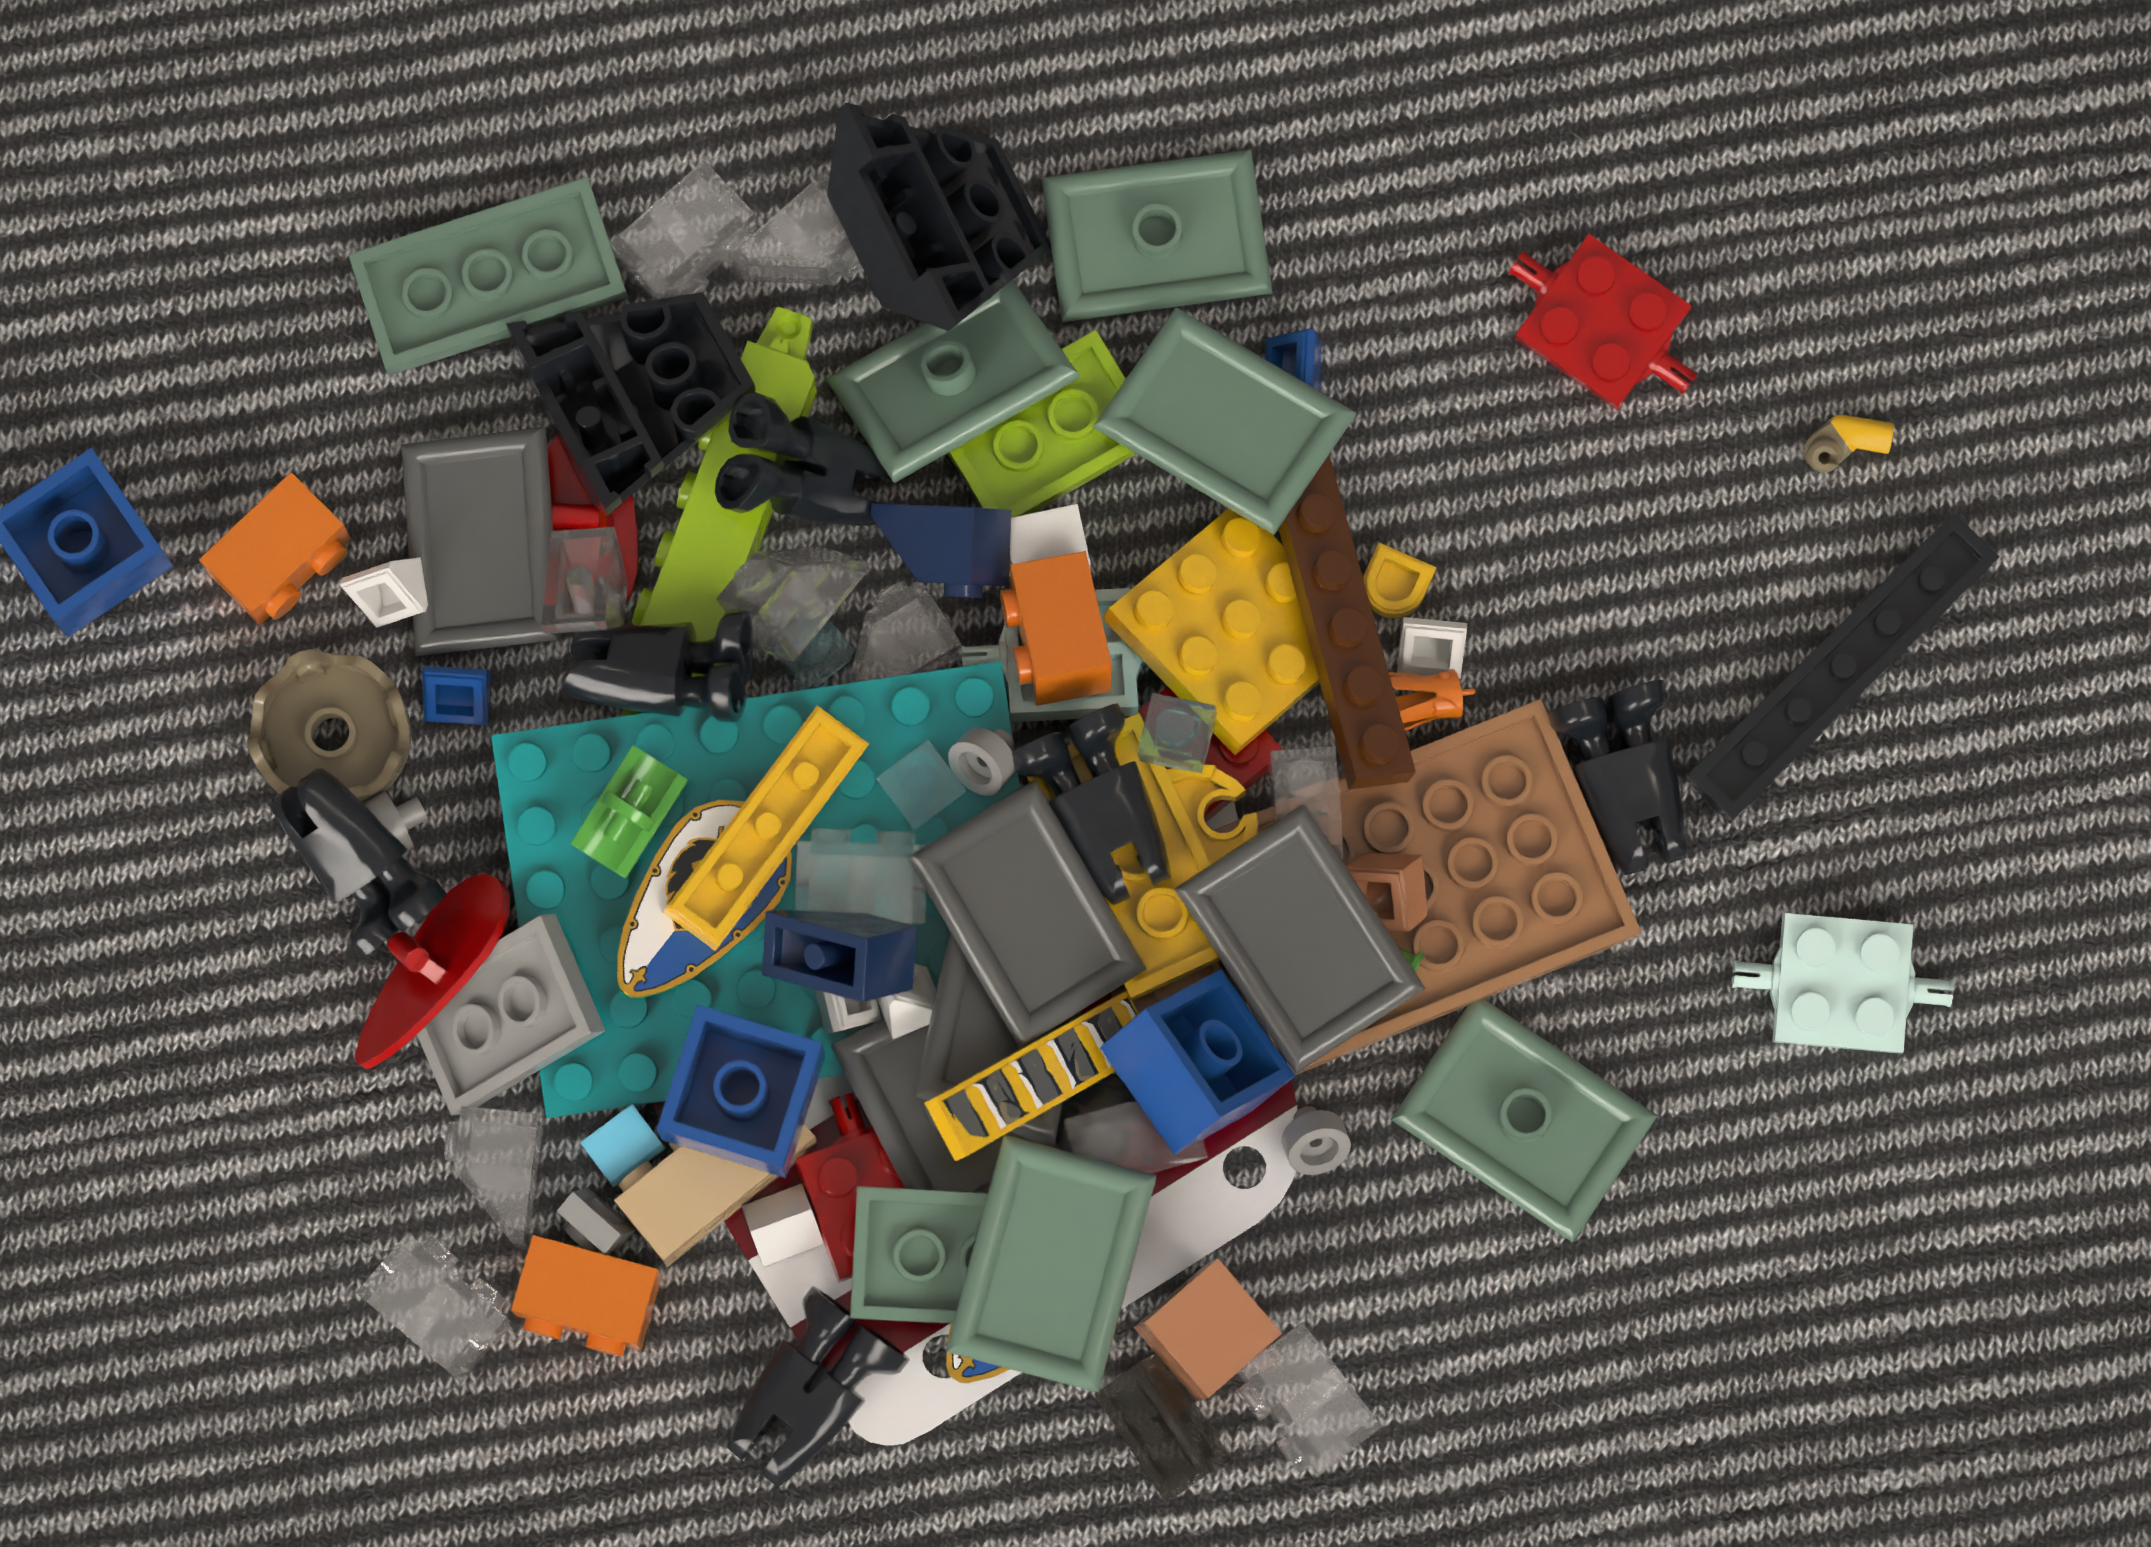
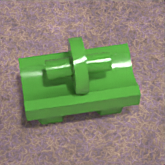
M633 745L570 844L627 879L689 780Z

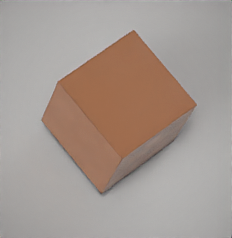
M1219 1259L1205 1264L1134 1326V1329L1196 1401L1209 1398L1282 1334Z

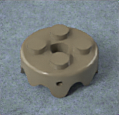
M309 649L291 656L286 664L257 691L253 701L250 735L247 738V745L256 767L278 795L291 786L298 787L301 778L315 769L323 768L340 780L363 803L384 791L386 792L403 771L410 752L412 728L408 709L396 685L374 663L359 655L330 654ZM331 718L343 720L349 727V737L346 743L334 751H326L317 747L314 741V734L318 725Z

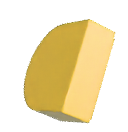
M1378 542L1363 579L1371 609L1380 616L1392 619L1410 615L1422 603L1437 567Z

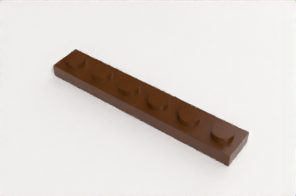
M1328 455L1279 527V532L1348 789L1407 783L1416 773L1330 455Z

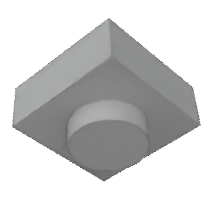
M589 1188L573 1191L556 1211L569 1222L565 1227L567 1234L586 1250L596 1252L599 1249L604 1254L619 1250L636 1231L635 1228Z

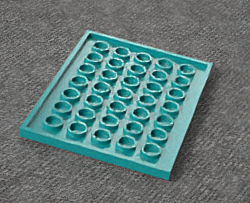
M1002 661L746 698L743 714L739 721L720 722L703 708L686 707L680 717L648 712L491 735L518 926L520 928L540 915L556 914L606 1030L539 1070L546 1119L628 1107L631 1104L635 1106L666 1101L697 1004L821 1042L825 1051V1059L819 1078L845 1075L830 1045L875 1022L825 1034L814 989L762 975L765 919L750 935L716 963L690 981L669 991L641 999H631L623 995L617 985V953L622 928L634 897L654 856L675 824L692 809L716 800L745 802L817 705L867 741L869 745L791 849L790 882L779 904L773 910L868 913L917 926L914 964L927 967L937 991L949 928L907 857L1020 789L1018 773L1015 772L1014 776L996 794L989 796L977 794L960 783L953 774L948 762V752L951 746L971 728L979 727L992 732L996 729H1002L1010 734L1013 739ZM634 745L689 781L631 873L625 879L570 843ZM879 1006V1010H880V1014H881V1019H883L884 1016H883L882 1011H881L880 1006Z

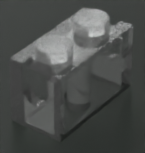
M703 160L610 244L618 264L653 300L703 292L709 283L706 277L724 261L728 265L734 264L752 248L756 241L753 235L758 232V228L752 222L756 218L755 213Z
M812 829L811 841H797L795 910L868 913L907 924H925L926 890L907 857L926 845H915V832L876 831V843H851L850 830Z
M407 1233L356 1293L451 1375L462 1382L511 1325L512 1322L500 1312L508 1301L479 1276L469 1286L456 1275L451 1268L459 1259L431 1235H428L420 1244Z
M1303 1322L1256 1356L1238 1373L1245 1383L1237 1389L1239 1396L1259 1421L1268 1415L1284 1435L1276 1444L1299 1474L1309 1468L1317 1479L1378 1433L1382 1427Z

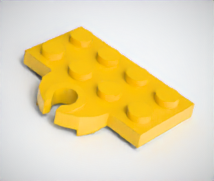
M1140 713L1126 718L1124 728L1115 742V752L1120 766L1133 761L1138 766L1165 843L1171 878L1154 887L1146 871L1138 863L1137 853L1132 842L1110 853L1115 864L1119 865L1122 871L1123 881L1131 898L1114 906L1107 899L1106 901L1147 968L1144 972L1124 983L1132 1001L1220 961V958L1174 888L1258 834L1256 812L1244 815L1239 825L1227 833L1215 832L1207 826L1204 820L1207 808L1212 803L1220 800L1236 802L1246 794L1245 788L1236 779L1217 769L1215 765L1188 763L1166 770ZM1073 743L1068 745L1072 763L1082 784L1093 779L1084 759ZM1026 776L1029 783L1033 780L1036 781L1048 802L1056 798L1053 791L1042 779Z

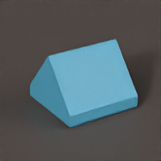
M633 1104L580 1142L613 1188L638 1166L650 1161L666 1149Z

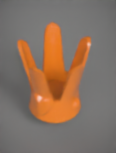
M1454 669L1432 675L1389 672L1393 689L1416 691L1395 696L1405 731L1435 719H1460L1463 714L1462 696L1473 695L1476 692L1474 688L1461 690L1459 677Z

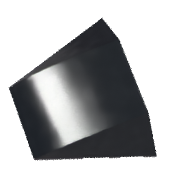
M845 103L838 109L827 197L882 307L950 331L1051 249V244L998 139L938 125L932 131L909 126L905 117L891 114L885 120L873 118L863 114L862 106Z
M703 292L625 304L621 313L585 318L582 312L565 314V322L529 328L526 320L506 323L508 332L546 418L592 504L607 516L673 460L726 421L740 398L747 393L756 391L753 380Z

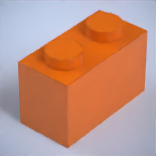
M290 472L214 544L199 561L206 572L261 626L270 616L277 620L289 612L301 597V592L298 589L316 572L323 576L334 569L346 555L347 548L344 545L351 540V537L344 524Z
M1086 551L1011 564L1010 589L1000 590L1002 609L1007 628L1017 626L1019 628L1022 646L1013 647L1015 668L1020 685L1031 683L1036 706L1111 692L1112 663Z
M533 1235L511 1311L517 1317L525 1319L523 1326L525 1331L556 1340L561 1339L563 1329L588 1336L585 1347L623 1357L625 1347L642 1350L662 1280V1274L656 1268Z

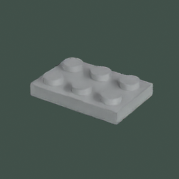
M547 914L536 917L500 939L489 957L465 986L417 1036L452 1116L470 1112L606 1030L556 914Z

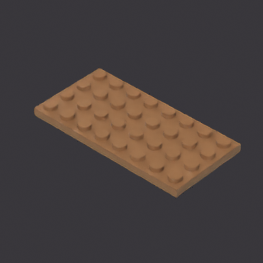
M1542 699L1410 751L1416 773L1407 783L1349 790L1346 778L1344 777L1257 812L1259 833L1294 809L1305 804L1345 866L1363 853L1422 855L1427 916L1410 931L1388 930L1398 947L1414 955L1419 950L1425 953L1416 972L1425 989L1297 1074L1466 1007L1475 1001L1488 998L1639 937L1642 933L1558 736L1552 727ZM1242 819L1213 831L1218 833L1230 832L1239 825ZM1221 960L1132 1001L1138 1013H1141L1149 1006L1222 969L1287 1062ZM1124 984L1110 992L1111 998L1127 991Z

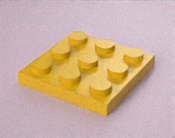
M1229 508L1109 607L1103 617V620L1234 755L1239 753L1320 683L1283 545L1270 532Z

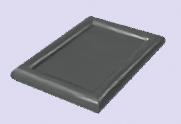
M546 427L402 444L409 559L421 557L428 607L425 612L413 615L415 656L561 640Z
M1035 780L907 857L1020 1049L1147 970Z
M1305 804L1294 809L1174 888L1295 1074L1425 989V986Z
M950 930L914 1097L925 1101L932 1099L1020 1049ZM1082 1010L1073 1015L1072 1017H1070L1069 1019L1065 1020L1061 1024L1057 1025L1053 1029L1049 1030L1045 1034L1041 1035L1037 1039L1041 1038L1042 1036L1050 1033L1058 1027L1080 1016ZM1063 1102L1010 1132L1053 1147L1056 1141Z
M885 1018L830 1045L904 1188L989 1192L1003 1136L970 1155L955 1161L924 1104L926 1101L914 1097L929 1025L893 1039ZM1008 1132L1007 1134H1005L1030 1142L1042 1144L1012 1132ZM1055 1141V1145L1053 1146V1148L1059 1149Z

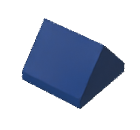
M1307 328L1266 338L1265 359L1315 389H1320L1322 342L1315 330Z
M423 666L424 721L487 725L493 671Z

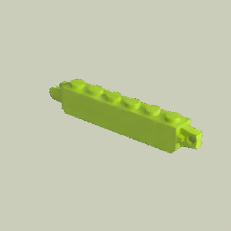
M776 307L757 343L747 341L740 359L754 382L755 392L775 399L791 422L801 416L809 417L818 393L815 386V376L806 361L813 321L812 318L786 308ZM729 418L699 441L698 449L706 451L698 473L688 471L683 480L676 507L684 509L676 532L666 530L662 536L654 562L655 566L662 568L654 590L643 589L634 611L632 624L640 626L691 622L695 629L696 642L706 641L715 637L718 623L725 612L730 609H737L774 510L772 509L770 499L745 513L722 508L717 502L715 495L716 479L720 468L731 457L739 454H754L775 462L777 454L756 452L739 447L733 443L728 432ZM693 673V676H705L703 674ZM623 709L621 716L648 712Z

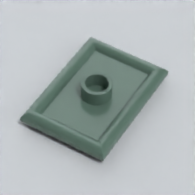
M1251 149L1041 178L1062 322L1273 294Z
M1012 280L950 331L924 322L829 376L826 382L892 481L896 483L1080 378V375Z
M1176 307L1098 418L1093 428L1274 535L1357 413Z
M1480 999L1466 1007L1390 1120L1573 1243L1658 1115L1487 1000Z
M1004 1135L946 1352L1099 1393L1157 1175Z

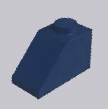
M871 503V517L918 582L944 583V596L982 598V585L1008 586L1012 510Z
M799 910L766 911L762 975L860 1002L913 990L917 926L868 913Z

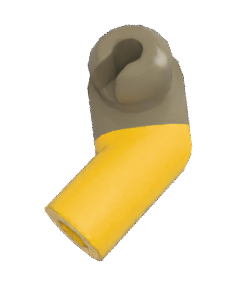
M1843 414L1833 416L1808 437L1804 446V458L1814 470L1830 472L1836 469L1856 449L1888 454L1893 438L1894 423Z

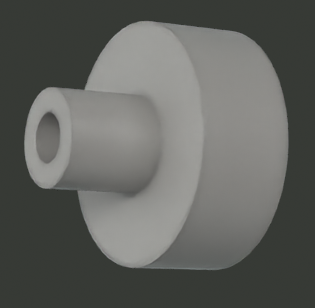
M979 727L971 728L951 746L948 752L950 768L960 783L972 792L985 796L994 795L1016 772L1012 756L1014 741L1010 734L1002 729H996L992 732Z
M384 791L363 802L377 819L407 848L406 852L414 849L407 830L428 820L425 810L417 797L395 807L388 794Z
M1310 1106L1299 1109L1294 1114L1293 1121L1287 1125L1282 1134V1145L1291 1167L1295 1171L1306 1175L1322 1174L1336 1168L1347 1158L1351 1149V1142L1341 1118L1333 1112L1317 1110Z

